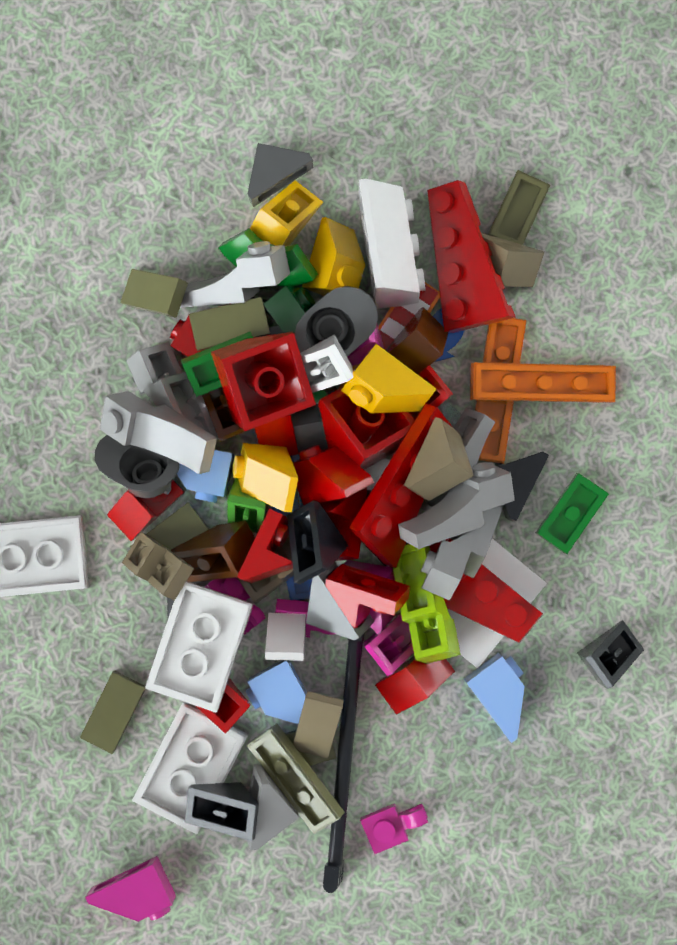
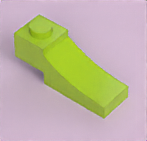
M408 544L405 545L397 567L393 568L395 581L411 586L409 599L400 608L402 621L409 624L415 660L429 664L461 655L455 622L449 614L444 598L422 589L427 574L421 572V568L430 550V546L418 549Z

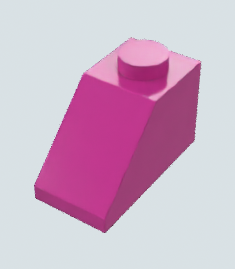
M158 856L92 887L85 898L90 905L139 922L147 917L153 921L170 912V906H172L176 894Z

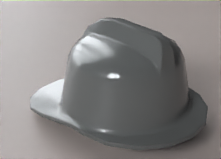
M346 286L330 291L314 304L297 323L295 338L300 353L335 335L348 357L374 332L378 321L377 306L367 293L358 288Z
M109 435L102 438L95 449V463L99 471L126 487L135 496L146 499L156 497L162 493H170L171 482L179 471L178 462L133 445L124 446Z

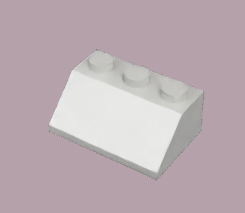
M360 179L359 208L374 303L377 309L419 303L420 291H425V279L423 269H416L414 256H419L420 250L417 233L410 234L408 222L414 221L412 200L404 198V191L401 186L371 179Z

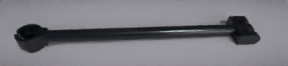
M365 632L356 640L348 639L343 692L344 703L341 713L334 799L345 813L339 820L331 824L328 862L324 867L323 888L328 893L335 892L343 880L345 861L343 860Z

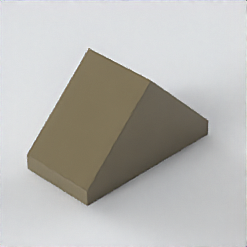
M481 233L483 240L489 244L492 252L490 257L496 274L501 276L504 286L533 287L544 251Z
M435 417L404 483V486L429 501L474 476L461 434L437 417Z

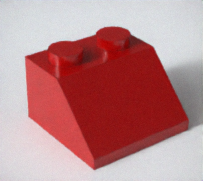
M293 332L249 338L211 352L233 421L245 432L316 405Z
M342 388L321 398L318 402L328 448L336 446L365 470L397 451L415 419L409 412L370 413L363 407L353 403L341 391Z

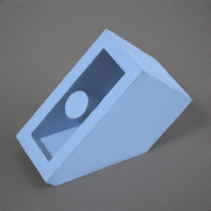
M214 450L209 472L197 474L179 463L177 475L187 490L196 491L195 499L216 503L218 496H227L235 455Z
M497 653L478 667V669L466 676L464 680L512 743L518 737L525 688L519 677L524 673L511 656L504 659L502 655Z
M281 660L249 678L248 684L250 688L246 689V693L255 709L261 707L265 715L295 724L299 723L307 691L290 660Z

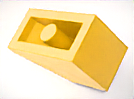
M294 180L260 209L250 229L260 239L268 241L270 244L290 246L323 204V201Z
M322 217L309 260L318 275L313 281L303 284L302 287L322 296L338 287L351 286L359 289L365 262L355 230L327 217Z
M375 344L353 372L354 377L346 382L341 390L353 403L363 407L370 413L420 411L436 391V388L379 345Z
M243 443L241 456L236 455L233 462V478H238L241 492L281 511L292 512L298 476L287 447Z

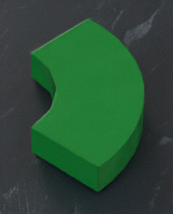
M248 228L223 242L218 249L237 267L236 258L245 253L250 244L264 240L260 239ZM294 244L285 247L290 275L277 285L296 286L313 281L318 273L299 245Z

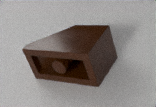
M247 521L218 524L176 546L171 551L194 568L187 579L188 582L237 577L255 537Z

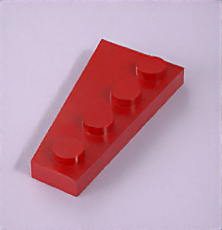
M456 180L427 190L444 332L455 333L516 318L512 306L507 304L503 290L505 287L501 276L496 274L490 258L492 252L489 244L483 240L479 229L481 223L466 183Z
M425 404L349 527L385 565L393 568L397 567L406 545V541L400 538L398 524L417 517L424 500L404 486V483L435 417L441 418L453 427L437 406Z
M449 538V539H446V541H448V542L453 541V540L450 539V538ZM442 541L429 545L430 551L436 553ZM482 564L474 578L465 574L462 575L450 600L444 598L447 609L518 643L525 638L543 616L542 612Z

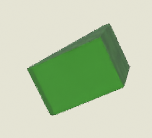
M235 478L227 501L228 523L247 521L251 531L258 533L267 515L269 504L241 492L238 478Z

